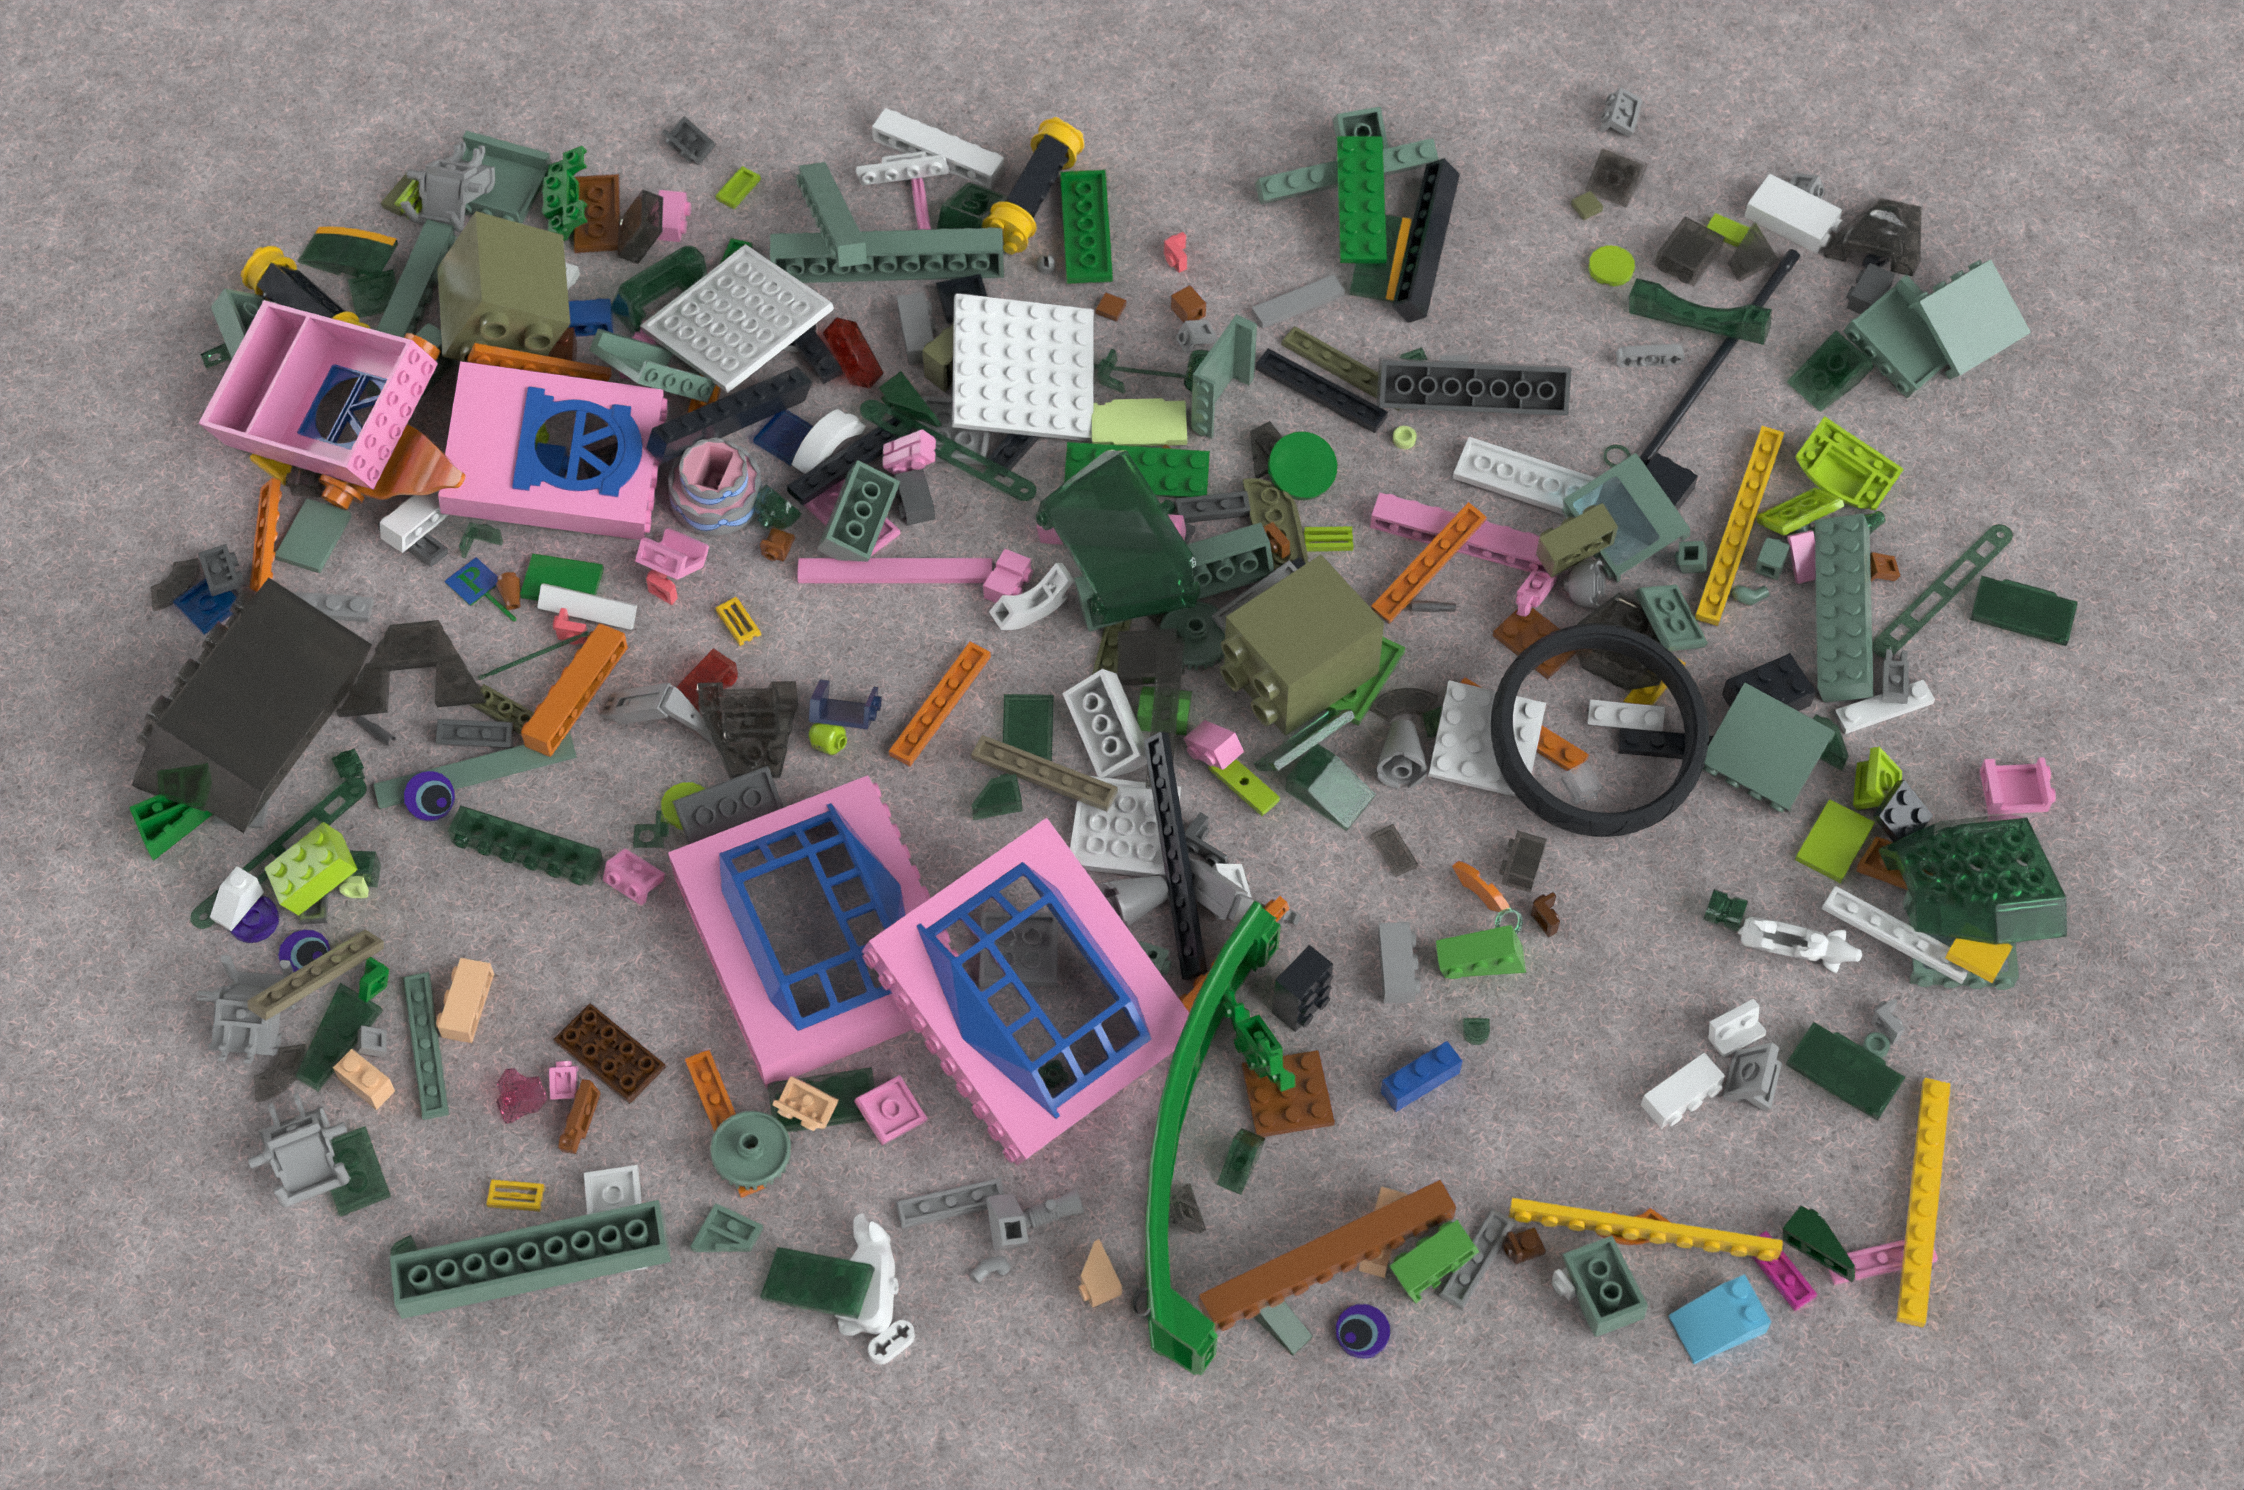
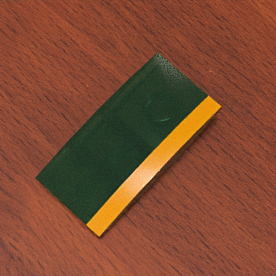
M1385 215L1386 264L1355 263L1350 295L1393 302L1412 219Z
M318 227L298 259V263L338 276L341 273H345L359 278L361 274L378 279L397 248L398 241L393 237L354 228Z

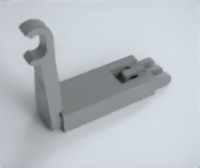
M669 682L620 690L619 693L610 694L608 698L610 702H607L604 707L608 710H603L600 715L603 718L613 719L619 725L671 716L697 731L710 743L719 746L724 745L728 736L715 733L712 730L714 723L706 722L684 694Z
M1189 858L1196 901L1223 920L1240 922L1253 901L1259 902L1262 908L1265 907L1266 903L1248 897V892L1205 862ZM1289 909L1278 922L1282 923L1283 919L1298 925L1301 915Z

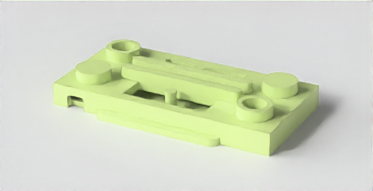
M1162 398L1115 399L1112 402L1105 403V405L1093 403V414L1091 415L1092 444L1121 446L1187 445L1185 401H1165Z

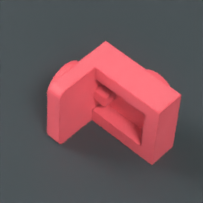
M1184 232L1172 235L1164 241L1166 261L1170 267H1175L1179 273L1187 269V255L1182 250L1186 248V235Z
M561 608L559 616L556 615L553 621V630L556 631L557 638L565 640L572 645H577L578 643L585 644L588 637L586 624L569 621L567 609Z

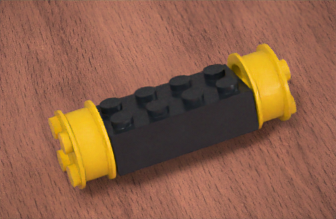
M1052 117V119H1046L1041 122L1038 128L1039 133L1035 134L1030 142L1033 154L1006 201L993 204L990 209V216L982 222V228H1002L1003 250L1007 254L1014 255L1015 253L1023 252L1027 248L1028 238H1031L1037 229L1033 218L1049 193V189L1057 179L1060 170L1072 168L1077 160L1076 155L1080 154L1084 149L1085 144L1082 132L1058 117Z
M277 246L257 248L241 271L240 275L243 284L248 289L254 290L255 294L264 296L266 301L270 300L279 305L371 329L366 323H360L355 313L345 311L302 272L297 270L295 261L289 257H284L283 251Z

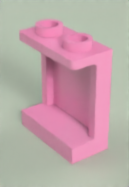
M667 528L664 531L662 541L659 543L646 537L641 539L635 562L678 580L703 568L709 545Z
M2039 757L2036 764L1996 766L1995 759H1984L1979 771L1988 815L2049 811L2052 803L2055 802L2056 793L2055 789L2051 788V770L2049 766H2046L2044 757Z

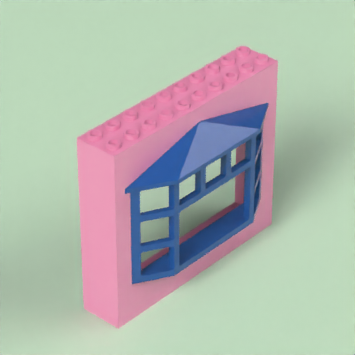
M869 775L668 852L673 876L766 1089L789 1080L790 1076H800L913 1030L909 1023L911 1018L906 1011L902 1012L896 1006L893 1000L895 996L890 989L885 990L883 986L874 987L862 957L864 955L862 950L866 944L863 946L857 945L847 923L851 919L875 911L885 930L930 899L926 886L921 887L919 879L921 877L916 865L911 866L909 859L911 856L906 844L901 845L899 840L901 835L896 823L891 824L889 819L891 813L887 804H882L879 798L882 796L877 783L872 784ZM832 821L839 835L816 844H811L804 831ZM796 835L803 849L777 859L774 858L768 845ZM844 843L855 868L827 878L816 853ZM760 849L767 863L739 873L732 859ZM807 857L850 951L785 976L743 882ZM859 877L870 902L842 912L832 887ZM946 929L936 935L940 942L955 957L959 956L955 949L951 950L949 946L951 941ZM850 960H855L866 987V992L839 1003L826 970ZM817 974L830 1006L808 1016L801 1017L789 985Z
M1048 818L1042 820L869 940L862 950L864 953L862 957L869 968H875L880 975L878 977L880 984L885 990L890 989L895 996L893 1000L900 1011H906L911 1018L909 1020L911 1027L916 1033L921 1032L926 1039L924 1043L929 1052L933 1055L937 1054L942 1061L940 1063L942 1070L947 1076L952 1075L957 1082L956 1088L963 1098L968 1097L973 1104L971 1107L973 1113L979 1120L983 1118L988 1125L987 1131L994 1141L999 1140L1004 1147L1002 1151L1006 1159L1010 1163L1014 1162L1017 1166L1173 1053L1189 1015L1188 1010ZM1025 876L1041 899L1024 911L1019 912L1000 891L1019 877ZM989 898H993L1012 919L991 934H986L968 913ZM1045 905L1116 1001L1065 1039L1061 1037L994 944L995 940ZM961 920L980 941L958 957H955L940 942L936 935L956 921ZM986 948L1005 973V976L981 992L962 967V964ZM1012 983L1030 1008V1011L1007 1027L993 1010L987 999L1007 984ZM1122 1009L1138 1031V1035L1117 1051H1114L1101 1023ZM1037 1018L1055 1042V1046L1032 1062L1012 1034L1032 1019ZM1094 1030L1107 1058L1083 1074L1069 1047L1086 1033ZM1062 1053L1075 1077V1081L1051 1097L1038 1073V1068L1057 1054Z

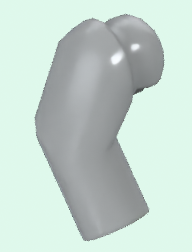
M1003 1256L986 1258L969 1276L977 1284H980L990 1272L997 1271L999 1275L1007 1274L1011 1269V1265Z

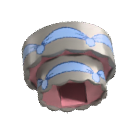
M721 438L699 440L692 447L687 448L683 455L676 458L669 472L668 483L672 511L684 526L695 532L705 535L733 533L747 526L761 509L763 487L758 464L745 449L731 441Z

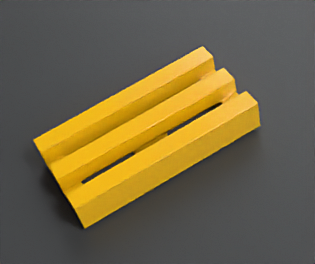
M737 597L715 607L717 614L739 646L744 645L745 641L749 642L753 640V637L761 635V631ZM732 605L736 606L752 631H747L732 609ZM724 609L727 610V612L730 614L736 625L739 627V629L743 633L742 636L738 633L732 622L729 620V618L723 611Z
M491 1179L486 1205L489 1208L541 1212V1202L543 1201L545 1186L541 1183ZM495 1188L537 1191V1193L534 1195L518 1192L495 1191ZM494 1198L535 1201V1203L495 1200Z

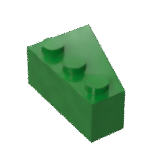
M202 777L129 807L153 861L216 811Z

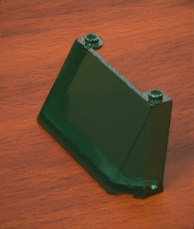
M1127 450L1105 451L1040 502L1038 512L1036 513V522L1046 531L1051 530L1052 527L1055 529L1094 593L1090 608L1092 614L1097 616L1101 624L1195 607L1200 594V585L1198 581L1194 582L1192 570L1193 567H1196L1195 557Z

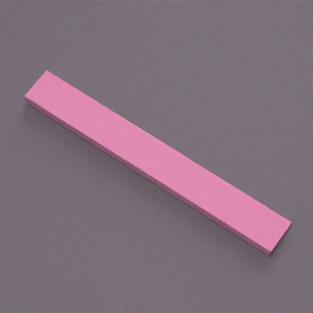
M799 558L797 579L798 583H985L992 571V558H870L868 562L842 561L834 558Z

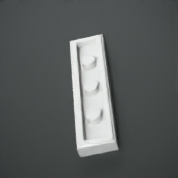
M544 583L541 584L537 606L539 609L560 613L561 608H566L569 616L630 630L634 627L637 611L636 604Z

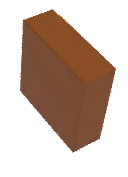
M1105 292L1096 308V314L1117 322L1126 307V300Z

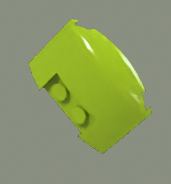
M1825 416L1795 456L1804 473L1818 488L1843 499L1844 504L1873 511L1878 508L1904 470Z

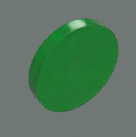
M1293 432L1282 437L1275 444L1269 455L1268 472L1271 481L1281 492H1287L1295 500H1311L1323 495L1331 487L1337 475V458L1332 447L1323 438L1310 432Z

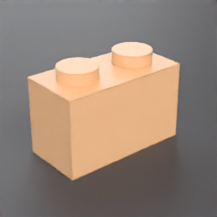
M353 1049L333 1067L339 1081L376 1110L395 1092L390 1079Z

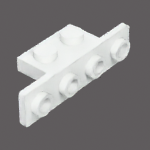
M926 151L882 157V163L856 167V173L860 184L865 186L948 174L949 168L944 155L928 157Z

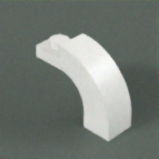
M839 409L830 412L807 434L794 457L792 465L806 474L828 460L835 448L843 440L862 434L866 425L858 421L859 419L855 415L845 414Z
M1056 563L1034 588L1020 595H1002L989 613L1001 630L1024 628L1055 611L1067 599L1065 592L1074 583V579L1063 563Z

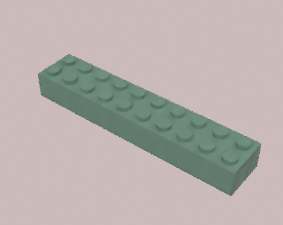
M1002 228L862 231L861 234L866 243L867 263L839 267L836 260L831 258L830 249L826 248L825 238H822L820 233L770 234L771 262L802 283L956 279L981 274L982 278H1004Z
M659 1200L390 1256L394 1303L402 1319L671 1262L665 1217Z

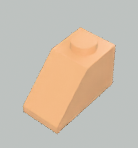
M1100 1239L1093 1243L1081 1273V1285L1078 1286L1083 1300H1089L1092 1308L1122 1295V1285Z

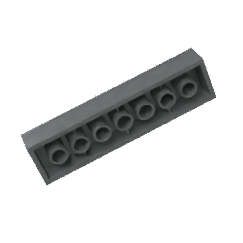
M1379 358L1377 406L1379 408L1568 416L1572 368L1561 365Z

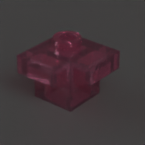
M516 1068L505 1069L496 1083L501 1094L496 1103L505 1124L513 1123L524 1115L539 1112L548 1099L539 1076L525 1077Z

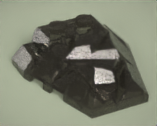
M1877 198L1832 237L1824 252V257L1846 262L1852 250L1890 258V272L1907 274L1913 277L1921 258L1922 207L1885 198Z
M773 681L768 688L723 689L722 682L697 683L700 713L729 778L733 779L765 766L769 767L772 778H780L788 749L789 735L793 728L794 715L798 707L796 681Z

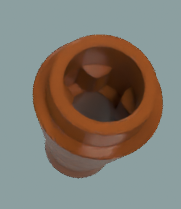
M514 572L500 574L497 577L496 586L506 604V609L514 610L520 608V578Z

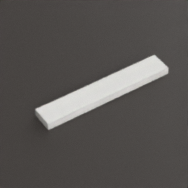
M1837 886L1833 888L1822 907V910L1961 984L1969 973L1968 970L1945 959L1950 949L1949 946Z

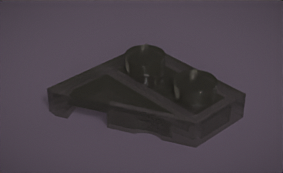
M1754 223L1748 229V232L1727 264L1737 280L1741 282L1776 263L1779 259L1757 224Z
M1270 421L1250 431L1256 479L1269 474V455L1275 444L1282 438Z

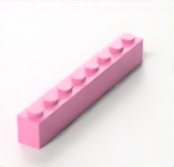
M1379 492L1371 515L1370 528L1430 544L1458 513L1449 512L1440 507L1420 504L1414 500L1409 501L1398 498L1393 494ZM1487 520L1457 551L1528 572H1532L1534 569L1546 571L1536 555L1540 536H1536L1531 532L1518 531L1509 526L1493 524Z

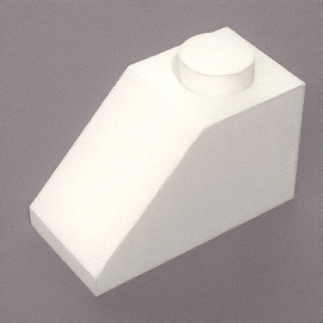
M236 866L220 885L210 918L232 931L264 893L258 879Z

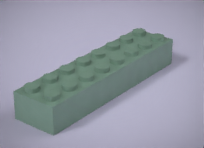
M1863 513L1815 520L1818 691L1823 702L1827 703L1874 697L1870 529Z
M1257 523L1074 578L1081 613L1088 631L1091 632L1260 581L1274 571L1270 541L1262 523Z

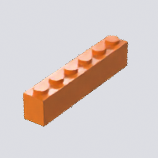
M601 623L598 624L594 631L589 633L587 641L581 649L576 651L570 665L563 669L560 679L555 685L550 687L547 697L542 703L538 704L529 722L523 725L521 734L525 747L549 757L553 755L628 649L625 633Z

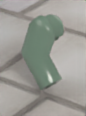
M1737 585L1731 591L1732 596L1737 601L1749 606L1769 596V591L1765 586L1751 590L1745 586Z

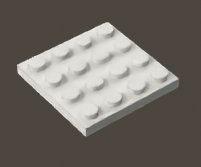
M1451 680L1448 681L1428 772L1429 777L1516 797L1515 792H1512L1500 772L1492 747L1491 712L1496 691ZM1516 696L1513 712L1515 741L1523 762L1532 774L1546 703Z
M1091 776L1117 786L1118 793L1108 812L1077 801L1070 850L1077 860L1088 871L1139 877L1161 876L1163 879H1166L1151 783ZM1177 786L1180 801L1181 787Z

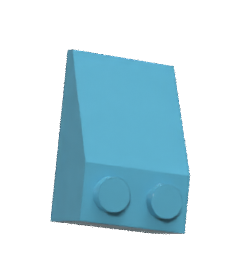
M1745 1274L1719 1285L1668 1315L1694 1364L1765 1334L1771 1324L1770 1318Z

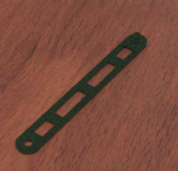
M867 400L861 404L860 414L864 419L900 438L909 435L907 432L912 427L917 430H924L933 436L934 439L944 443L940 450L935 448L936 457L1020 501H1029L1036 496L1037 489L1033 482L877 400ZM887 413L901 422L897 427H894L881 419ZM957 450L988 466L984 473H981L951 457V455ZM1001 473L1014 480V483L1008 487L995 480V477ZM1026 488L1028 492L1023 493L1021 489Z
M2002 524L1992 526L1874 640L1872 645L1874 653L1879 657L1885 658L1886 649H1892L1894 656L2012 541L2013 533L2011 529ZM2002 532L2004 534V537H1998L1997 533ZM1986 541H1989L1996 548L1984 558L1976 550ZM1967 559L1976 565L1953 589H1950L1943 583ZM1934 591L1942 596L1943 599L1919 622L1910 616ZM1902 623L1910 631L1900 641H1897L1890 633Z
M352 777L344 781L242 869L249 873L270 854L275 858L279 857L286 851L282 844L312 818H315L320 824L324 822L327 825H331L366 794L367 786L364 780L359 777ZM340 796L346 802L331 815L328 814L324 808ZM266 871L257 877L259 884L268 878ZM219 889L192 911L190 920L196 928L206 929L216 923L210 918L214 906L212 903L215 902ZM201 914L208 915L205 920L199 919Z

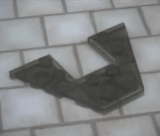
M439 620L389 625L384 633L383 640L374 649L376 653L371 661L364 665L358 675L357 682L349 689V696L341 709L338 708L336 710L339 718L388 713L390 671L436 667L435 704L437 708L486 703V699Z

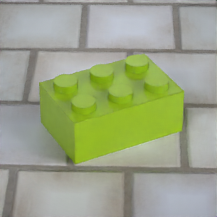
M324 822L264 868L279 904L298 916L358 870L343 835Z

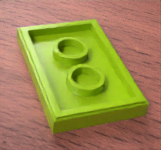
M1815 487L1758 514L1756 518L1758 524L1785 536L1844 507L1843 499Z
M1829 799L1796 855L1795 860L1841 884L1875 822Z

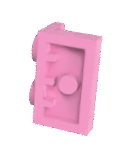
M625 848L606 862L603 881L636 903L643 905L646 903L648 892L664 881L665 873Z

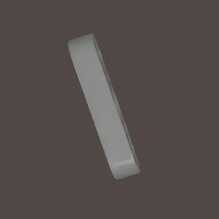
M1679 344L1625 346L1619 348L1615 353L1617 365L1621 368L1679 365L1685 359L1683 347Z

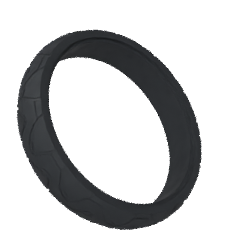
M1600 623L1578 624L1562 628L1540 638L1516 657L1506 670L1499 683L1492 705V747L1497 765L1509 788L1538 817L1551 825L1579 835L1591 837L1622 836L1638 832L1662 821L1674 812L1694 789L1703 770L1708 751L1709 723L1702 695L1698 691L1699 688L1689 671L1673 653L1659 642L1647 635L1622 626ZM1578 649H1603L1633 658L1654 672L1673 695L1679 707L1685 730V749L1682 765L1672 786L1657 799L1644 806L1614 813L1584 810L1560 800L1547 791L1533 777L1523 762L1517 748L1513 729V712L1517 693L1521 683L1536 667L1564 652Z

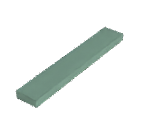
M430 973L405 976L403 980L422 1119L427 1120L447 1116L450 1114L438 1028L436 1027V1013Z

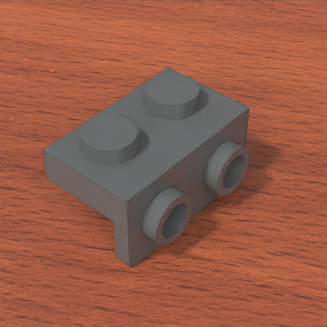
M685 116L670 133L665 129L662 131L667 137L665 142L675 150L679 147L682 150L680 155L689 163L694 160L696 163L701 164L717 145Z

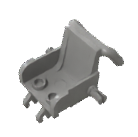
M460 141L459 145H454V154L451 158L437 159L426 165L424 171L408 170L407 178L419 181V196L422 197L423 210L421 214H417L409 201L401 202V206L409 219L421 224H425L426 220L430 219L452 225L454 231L461 232L464 228L465 204L484 193H489L495 184V167L482 164L485 146L479 145V149L474 148L473 159L468 162L462 160L466 144Z
M221 955L220 959L226 974L230 979L234 980V983L228 986L224 985L218 988V990H214V992L199 990L197 995H200L197 997V1001L215 1004L212 1043L208 1044V1050L221 1051V1056L218 1057V1061L221 1062L226 1061L229 1052L247 1053V1058L244 1059L245 1064H252L255 1054L276 1055L279 1052L282 1034L279 1033L280 1013L265 1021L248 1009L247 1000L294 973L290 961H280V967L284 975L237 971L231 956ZM293 1004L286 1009L294 1010L296 1005Z
M299 1093L293 1096L300 1115L280 1122L274 1104H268L274 1125L259 1130L266 1150L261 1154L248 1158L251 1169L265 1163H271L276 1178L280 1177L284 1187L278 1186L274 1188L273 1192L279 1204L285 1208L346 1185L350 1180L344 1164H335L332 1157L335 1156L331 1142L332 1137L347 1133L344 1121L330 1127L323 1106L305 1112Z

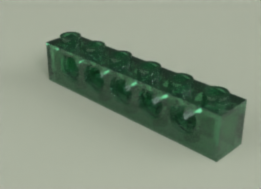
M461 805L448 829L452 843L459 848H473L481 855H495L506 863H513L514 861L532 871H536V869L545 871L553 878H559L560 876L567 878L579 886L583 884L592 886L604 861L601 850ZM482 831L481 834L474 835L476 832ZM500 839H506L504 842H497ZM524 846H530L526 850H520ZM549 853L553 854L550 857H543L544 855ZM570 861H576V863L572 865H567V863Z

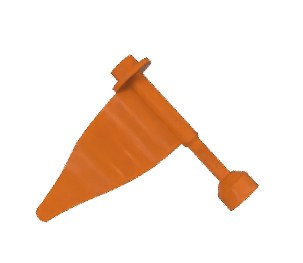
M406 333L404 338L413 340L435 361L440 354V350L421 337ZM407 424L374 489L335 479L324 474L321 475L319 482L326 486L321 497L334 506L347 510L352 501L359 504L363 503L365 497L362 494L380 500L396 495H429L441 489L459 488L463 484L466 475L456 468L450 459L425 434Z

